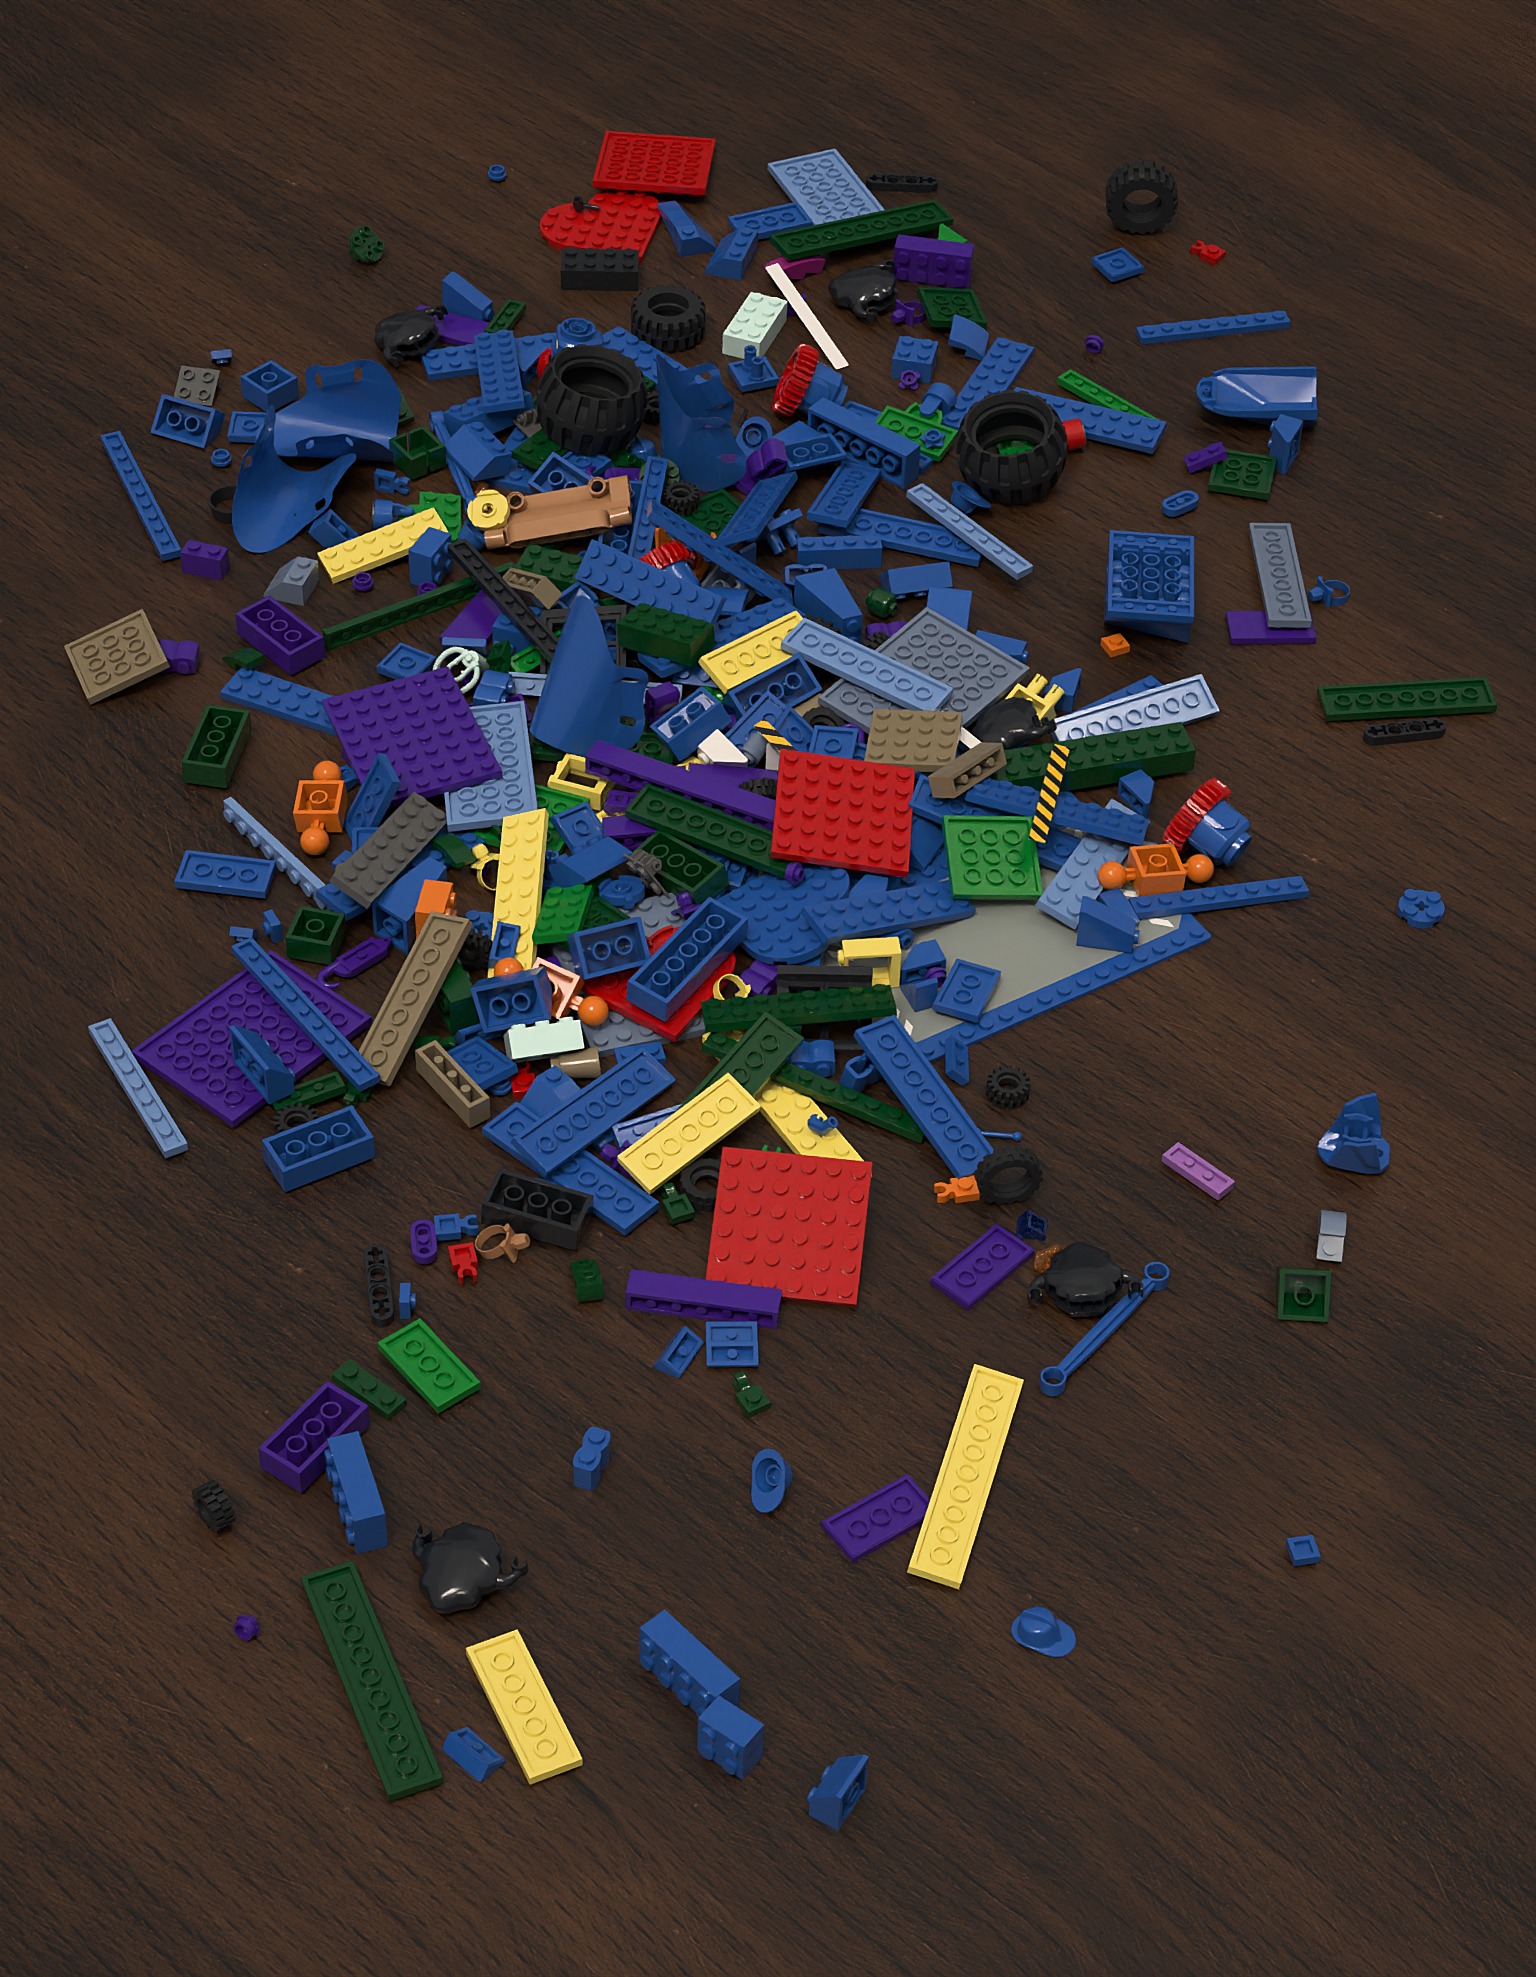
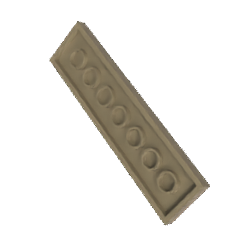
M433 911L430 912L358 1051L380 1075V1082L378 1084L386 1086L392 1084L473 926L470 919Z

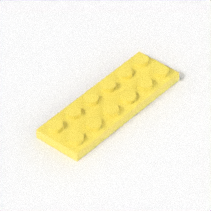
M433 507L318 552V557L332 583L335 584L355 576L357 573L368 571L408 555V550L428 527L449 532Z
M797 611L791 612L702 656L698 663L722 692L727 694L731 690L794 656L781 649V641L803 618Z
M727 1073L619 1154L617 1161L650 1195L761 1110V1105Z
M518 1630L467 1647L466 1655L529 1784L531 1785L581 1766L582 1757Z

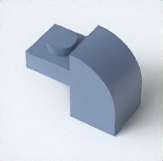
M1327 1210L1319 1211L1316 1259L1342 1262L1344 1237L1346 1234V1213Z

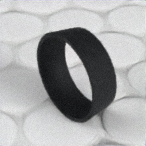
M237 485L222 486L210 494L208 498L213 517L218 521L232 523V512L218 510L215 506L224 500L234 499Z

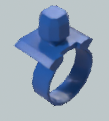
M1318 576L1316 588L1308 592V598L1311 601L1322 600L1328 608L1331 605L1339 606L1348 601L1350 588L1339 580H1328L1323 583L1322 577ZM1333 588L1340 589L1347 595L1334 598L1332 597Z

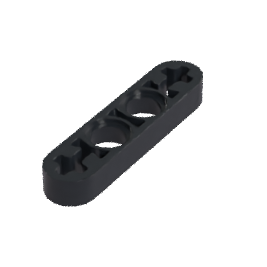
M873 173L867 175L866 187L873 191L933 193L938 190L939 180L931 175Z
M1440 718L1372 724L1365 727L1363 741L1368 745L1377 746L1439 739L1444 737L1447 725ZM1410 729H1417L1420 732H1413ZM1390 731H1395L1399 734H1391Z
M373 1244L364 1250L370 1316L373 1325L384 1328L390 1326L394 1321L387 1251L382 1245ZM374 1255H378L379 1263L374 1264ZM374 1273H382L385 1275L381 1279H374L371 1277ZM377 1292H384L387 1294L384 1298L381 1299L375 1298L373 1296ZM379 1308H384L385 1316H380Z

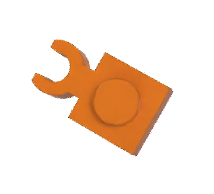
M974 1175L960 1179L951 1178L949 1184L943 1182L934 1184V1193H938L937 1203H945L951 1198H954L955 1203L975 1201L980 1198V1192Z

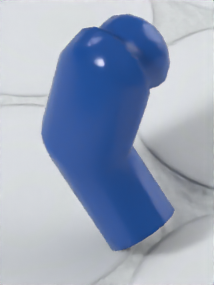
M812 1114L810 1119L807 1120L808 1128L821 1136L828 1134L838 1126V1121L833 1116L823 1121L822 1117L817 1118L818 1114Z

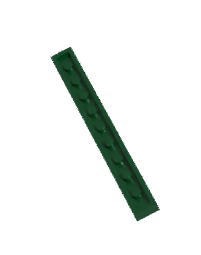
M509 562L494 569L503 577L515 565ZM467 577L323 630L324 647L327 651L473 599L481 588L471 577Z
M711 1032L704 1041L701 1051L722 1060L738 1041L723 1034ZM786 1062L771 1078L773 1082L921 1144L926 1137L909 1113L789 1062Z

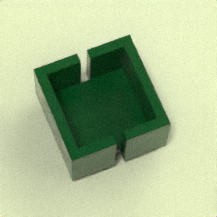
M425 426L408 431V452L407 435L405 433L389 439V450L395 454L393 463L411 480L427 474L428 470L432 472L446 466V446Z

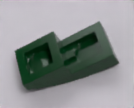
M508 640L492 644L486 662L491 666L490 670L503 673L510 671L511 643Z
M246 647L239 648L222 657L223 661L234 669L242 667L247 671L265 662L264 654Z
M452 833L431 840L432 848L444 853L445 862L455 868L476 862V857L469 847Z

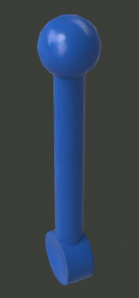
M980 1130L983 1136L1011 1138L1014 1141H1020L1022 1138L1020 1132L1010 1134Z

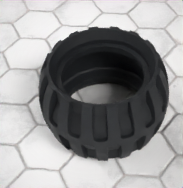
M586 344L566 347L552 357L540 378L536 399L538 419L545 435L555 441V444L565 447L571 450V452L597 456L598 454L610 455L619 449L623 450L636 436L645 417L647 388L643 372L640 367L636 366L633 359L626 357L615 349L605 348L602 345L593 346Z
M1004 390L1001 393L989 394L984 396V399L975 402L970 407L968 413H965L961 421L956 441L957 461L963 478L968 485L988 502L1001 503L1004 506L1020 503L1022 505L1027 504L1036 498H1042L1050 488L1053 489L1057 484L1064 469L1067 456L1065 430L1054 408L1038 395L1035 396L1022 390L1020 392ZM1009 441H1025L1038 445L1026 452L1012 455H999L985 451L994 445Z

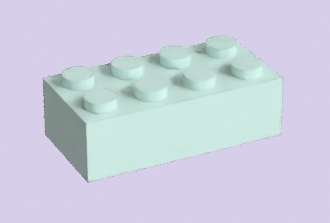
M751 292L723 333L722 354L744 359V348L748 345H753L757 349L756 356L763 357L787 321V301Z

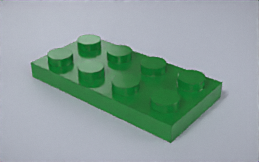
M577 884L573 887L562 888L556 886L547 889L532 934L533 944L568 941L566 934L583 930L594 895L593 886Z
M420 1318L377 1342L378 1350L437 1413L444 1411L481 1389V1382Z

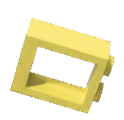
M566 753L562 761L558 762L556 772L548 780V788L590 798V807L601 811L607 800L608 792L613 790L616 783L585 773V758ZM568 773L599 781L595 788L564 780Z
M898 937L842 940V949L837 951L838 964L849 966V959L888 957L887 967L873 968L872 986L884 984L890 985L891 988L899 987L901 949Z

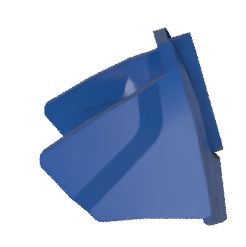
M1371 1093L1359 1096L1344 1104L1339 1116L1330 1129L1322 1136L1317 1147L1318 1155L1327 1165L1367 1174L1382 1173L1388 1168L1390 1145L1381 1136V1117L1377 1094Z

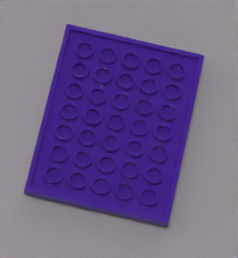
M449 667L438 668L322 700L323 708L360 786H362L377 754L383 753L387 755L401 782L399 790L395 793L389 808L401 805L413 792L428 798L502 777V770Z
M272 950L267 952L270 958L348 1041L372 1024V1016ZM246 968L132 1050V1054L138 1062L233 1128L266 1104L267 1101L233 1062L230 1026L235 1025L257 1032L262 1040H267L274 1054H278L285 1067L293 1071L296 1080L327 1058Z

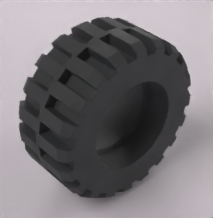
M1134 160L1131 164H1123L1121 169L1117 168L1114 171V175L1112 174L1108 179L1105 189L1107 214L1114 225L1117 226L1119 224V228L1123 231L1128 230V233L1132 234L1139 232L1140 235L1145 234V232H1156V229L1164 228L1165 223H1170L1177 212V182L1174 175L1169 172V169L1165 166L1160 167L1158 162L1154 161L1151 163L1150 160H1144V162ZM1137 190H1149L1158 195L1154 201L1143 205L1133 204L1125 199L1130 193Z
M669 284V286L658 285V287H649L646 291H641L631 304V332L640 341L646 342V344L651 345L660 352L684 351L685 348L689 349L694 344H697L705 334V303L697 293L695 294L693 290H687L683 286L677 287Z

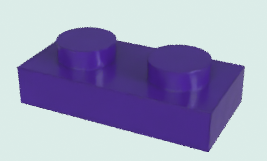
M1222 441L1210 444L1202 450L1193 451L1184 457L1190 473L1228 458Z

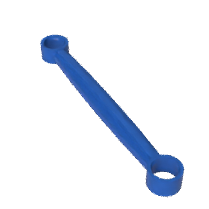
M429 412L431 431L435 432L437 438L445 444L451 437L445 427L443 412ZM446 454V464L449 466V471L464 501V509L468 517V505L477 496L472 491L467 474Z
M1160 1262L1147 1264L1144 1269L1143 1280L1141 1281L1143 1283V1297L1141 1298L1138 1292H1133L1132 1298H1129L1128 1294L1124 1296L1081 1339L1057 1367L1050 1366L1043 1369L1040 1374V1390L1048 1396L1061 1395L1065 1390L1066 1378L1124 1323L1152 1291H1160L1167 1287L1170 1273L1169 1268ZM1151 1274H1159V1275L1163 1276L1164 1278L1154 1279V1278L1150 1277L1149 1275H1151ZM1053 1378L1059 1380L1060 1383L1050 1384L1045 1380Z

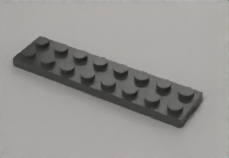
M413 792L333 874L329 882L368 909L447 825L446 814L428 802L423 796Z

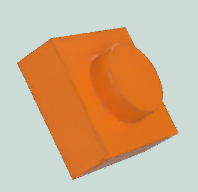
M1120 633L1101 638L1100 645L1110 657L1130 652L1129 643Z

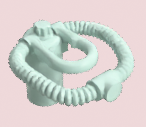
M457 646L451 647L441 653L435 661V665H433V670L440 668L442 661L448 655L460 653L461 655L446 667H449L451 670L460 661L466 666V669L461 671L462 674L454 678L456 682L463 680L471 670L474 671L472 680L460 689L462 694H465L478 682L479 675L484 674L487 669L489 670L490 665L486 662L485 657L475 651H468Z

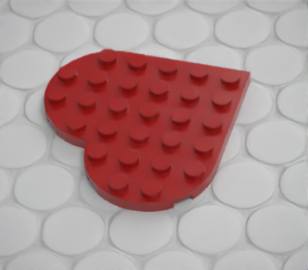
M607 190L595 194L588 202V204L600 206L599 210L584 208L581 211H576L573 207V202L549 209L541 218L540 234L542 238L548 241L550 246L559 250L570 247L575 249L629 248L639 250V263H642L661 222L662 216L657 207L659 201L646 193V191Z
M670 925L658 930L650 937H646L650 957L680 927L673 928ZM732 951L666 1022L626 1000L628 980L643 965L583 980L584 985L581 990L588 997L598 996L607 1003L609 1009L676 1042L702 1013L701 1001L714 998L713 986L715 982L726 974H734L736 959ZM721 979V981L719 982L720 992L725 988V986L730 982V980Z

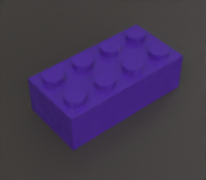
M898 234L894 248L895 269H893V275L900 281L968 289L972 277L974 244Z
M270 595L235 613L237 634L289 675H293L325 657L324 637Z
M327 1381L258 1448L260 1468L302 1493L327 1467L324 1457V1450H328L327 1438L359 1431V1435H361L370 1426L368 1405Z

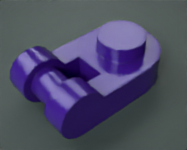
M610 790L606 798L607 801L604 804V812L609 815H613L616 812L625 814L626 808L638 793Z

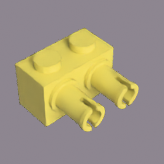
M1036 674L1027 688L1017 683L1006 699L1020 697L1033 701L1037 711L1036 715H1038L1041 722L1044 717L1051 720L1057 716L1054 706L1065 692L1054 684L1043 699L1037 696L1048 681L1043 676L1040 678V674Z

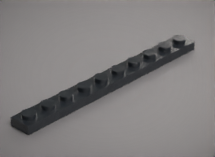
M466 538L447 545L448 553L551 665L559 641L555 634Z

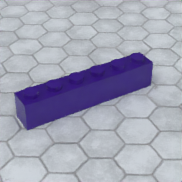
M631 1269L626 1289V1309L718 1322L757 1321V1327L777 1329L782 1306L781 1289L654 1273L644 1270Z

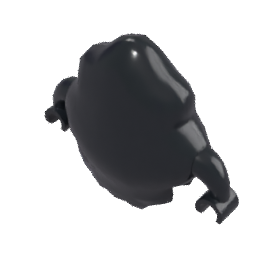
M886 260L884 263H875L860 269L847 270L831 280L828 285V291L839 306L850 308L856 316L867 318L868 322L873 323L878 316L877 312L893 307L896 301L898 289L895 287L897 278L893 275V269H895L894 261Z
M438 305L437 307L425 308L423 310L399 312L381 320L375 327L374 340L376 346L383 350L385 360L392 362L394 367H399V361L403 362V358L415 357L429 352L440 340L439 328L435 327V318L433 316L436 315L438 320H443V315H448L446 306Z
M1011 697L985 709L973 722L974 727L970 733L980 742L1002 743L1003 749L1009 750L1021 747L1032 740L1042 737L1046 733H1052L1056 731L1057 726L1054 719L1049 721L1047 717L1042 718L1041 722L1039 721L1033 701L1020 697Z
M1078 1241L1071 1243L1063 1250L1051 1256L1050 1267L1043 1274L1035 1277L1030 1283L1027 1291V1303L1031 1305L1032 1299H1039L1040 1304H1042V1289H1044L1048 1296L1055 1300L1057 1308L1068 1313L1070 1316H1098L1104 1314L1106 1310L1115 1304V1295L1122 1289L1123 1284H1128L1129 1298H1132L1133 1292L1140 1293L1142 1298L1143 1283L1139 1281L1134 1273L1127 1269H1122L1111 1261L1109 1252Z
M466 1522L460 1523L457 1526L445 1529L442 1537L433 1540L431 1528L425 1534H422V1525L419 1524L415 1528L416 1537L413 1541L412 1552L424 1570L418 1580V1586L420 1591L427 1597L430 1607L438 1614H450L459 1610L472 1609L478 1605L482 1596L497 1589H505L512 1586L529 1571L527 1560L518 1567V1558L513 1557L510 1562L512 1571L503 1574L500 1565L504 1557L501 1553L500 1545L496 1542L492 1531L483 1529L478 1525H471Z

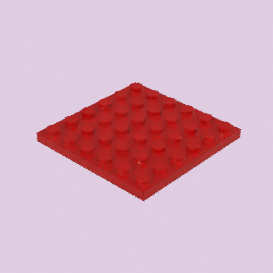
M606 131L593 178V187L601 190L610 188L619 191H651L657 194L665 192L673 193L674 195H705L716 139Z
M781 749L770 858L907 877L912 823V808L908 807L914 791L915 768Z
M723 1147L706 1280L781 1289L782 1300L856 1308L872 1162Z

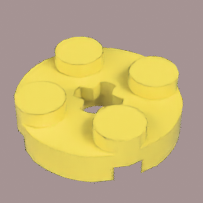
M485 490L476 495L477 498L473 502L471 500L468 505L467 513L470 521L477 530L488 531L503 528L507 524L510 514V506L506 498L496 490ZM488 507H491L493 510L490 514L484 513V511L488 510Z

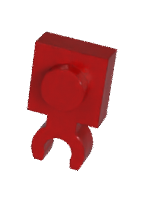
M1198 240L1196 241V246L1191 245L1190 252L1192 254L1200 255L1199 259L1213 265L1218 264L1226 257V250L1216 245L1210 244L1206 246L1202 241Z
M525 1061V1068H518V1072L510 1076L513 1099L523 1098L535 1080V1074L530 1073V1063L528 1061Z
M473 1242L448 1246L453 1272L458 1271V1282L464 1284L463 1277L466 1275L471 1276L473 1282H477L476 1268H478V1261Z

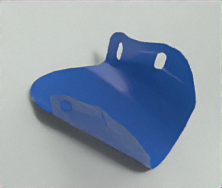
M657 354L662 458L670 459L679 469L680 480H684V483L690 481L691 484H696L699 491H716L736 483L743 478L746 472V456L735 441L732 428L728 424L733 415L734 400L723 386L720 371L712 363H704L679 371L671 366L661 355ZM705 372L711 375L710 380L698 384L695 381L696 375ZM725 403L723 407L711 410L712 407ZM722 454H735L737 456V460L733 463L723 462L720 459Z
M358 359L337 366L312 365L308 367L305 372L306 395L275 413L274 447L279 456L337 459L341 455L353 453L356 454V460L394 461L395 454L389 450V439L396 437L401 393L390 373L381 364L373 360ZM357 367L362 368V379L360 381L354 380V371ZM316 373H319L322 377V388L316 385ZM263 424L261 425V427H260L259 430L257 431L256 440H257V438H258V436H259V434H260V432H261V429H262V427H263Z
M270 405L267 410L263 427L255 444L248 449L242 459L233 500L232 525L234 534L245 550L254 553L269 552L280 547L293 538L305 525L323 513L332 500V493L337 483L356 460V454L351 453L341 455L332 463L316 471L305 472L289 467L280 459L274 447L276 414L273 405ZM252 455L247 468H244L245 458ZM324 498L326 500L325 506L317 511L316 505Z
M584 596L575 598L569 608L529 730L539 740L562 751L585 758L597 740L624 749H629L638 742L645 726L643 698L649 681L648 674L644 670L618 666L613 662L599 615L591 601ZM624 677L638 679V682L628 683L621 680ZM620 717H633L636 720V724L634 726L623 725L620 723Z

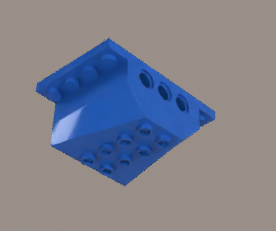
M1110 530L1104 595V623L1189 643L1191 623L1194 621V536Z

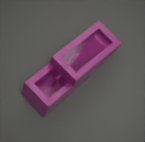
M820 254L799 258L794 261H787L782 256L764 265L763 269L766 270L765 267L778 263L789 279L803 280L806 273L821 274L826 260Z

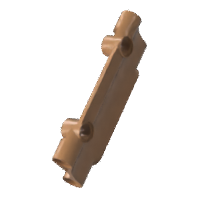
M623 475L606 480L594 477L588 482V485L523 496L520 492H512L505 497L510 506L507 524L503 528L485 531L484 536L488 550L507 546L511 548L528 547L529 544L541 545L608 532L610 528L631 525V484L629 476ZM598 487H603L600 492H594ZM516 502H521L519 506L513 507ZM488 507V510L485 512L490 514L493 510L491 507Z

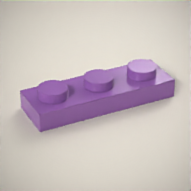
M1179 1142L1162 1155L1163 1163L1218 1201L1234 1188L1235 1181Z

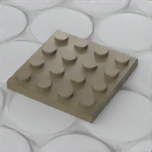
M143 609L64 646L90 705L170 667Z
M874 709L864 761L915 768L917 772H936L957 757L963 720L962 712Z

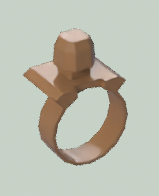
M508 1223L504 1227L501 1225L487 1227L481 1231L475 1240V1247L483 1258L494 1259L505 1253L513 1264L517 1260L518 1251L530 1245L529 1236L525 1233L515 1234ZM498 1233L506 1234V1239L494 1249L488 1251L481 1250L483 1243L492 1235Z

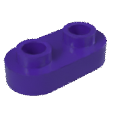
M429 1220L415 1221L410 1227L412 1258L417 1263L429 1264L437 1258L435 1225Z

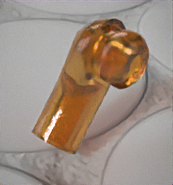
M470 479V485L477 489L475 495L482 491L490 490L487 482Z
M1057 1244L1035 1253L1033 1266L1036 1271L1043 1273L1050 1267L1051 1256L1061 1251Z

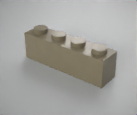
M510 568L502 577L520 598L529 605L549 610L556 606L559 602V597L562 595L546 576Z
M981 742L929 775V784L933 798H956L1006 765L1003 744Z
M436 1040L415 1050L417 1072L469 1128L490 1118V1098Z

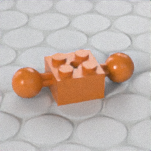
M327 760L318 763L313 771L314 780H299L293 816L297 832H303L300 837L301 848L305 853L312 856L321 855L327 850L329 846L327 832H342L348 796L345 782L341 780V769L333 761Z
M1174 843L1135 846L1129 849L1126 868L1116 861H1108L1100 866L1097 872V879L1100 885L1107 890L1121 888L1125 881H1132L1139 897L1183 891L1186 876L1192 882L1204 883L1212 877L1214 865L1211 859L1203 854L1193 855L1187 860L1186 864H1182Z
M506 957L496 963L494 977L524 971V968L517 959ZM539 957L537 958L533 968L545 966L552 990L553 988L555 990L552 993L551 1020L557 1022L560 1018L568 1017L571 1009L578 1012L580 1020L588 1026H599L605 1022L609 1009L607 1003L598 996H589L585 999L578 997L584 985V981L580 976Z

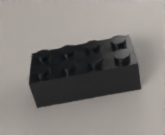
M562 248L561 290L638 291L639 250L629 248Z
M499 1168L482 1202L481 1224L488 1226L501 1225L504 1227L508 1223L516 1234L525 1233L530 1238L576 1251L592 1217L594 1195Z

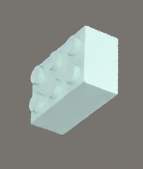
M573 1017L560 1018L559 1021L550 1024L549 1020L535 1022V1025H532V1027L527 1028L525 1024L513 1025L504 1035L506 1055L516 1063L550 1058V1056H560L562 1053L584 1049L580 1020H573Z

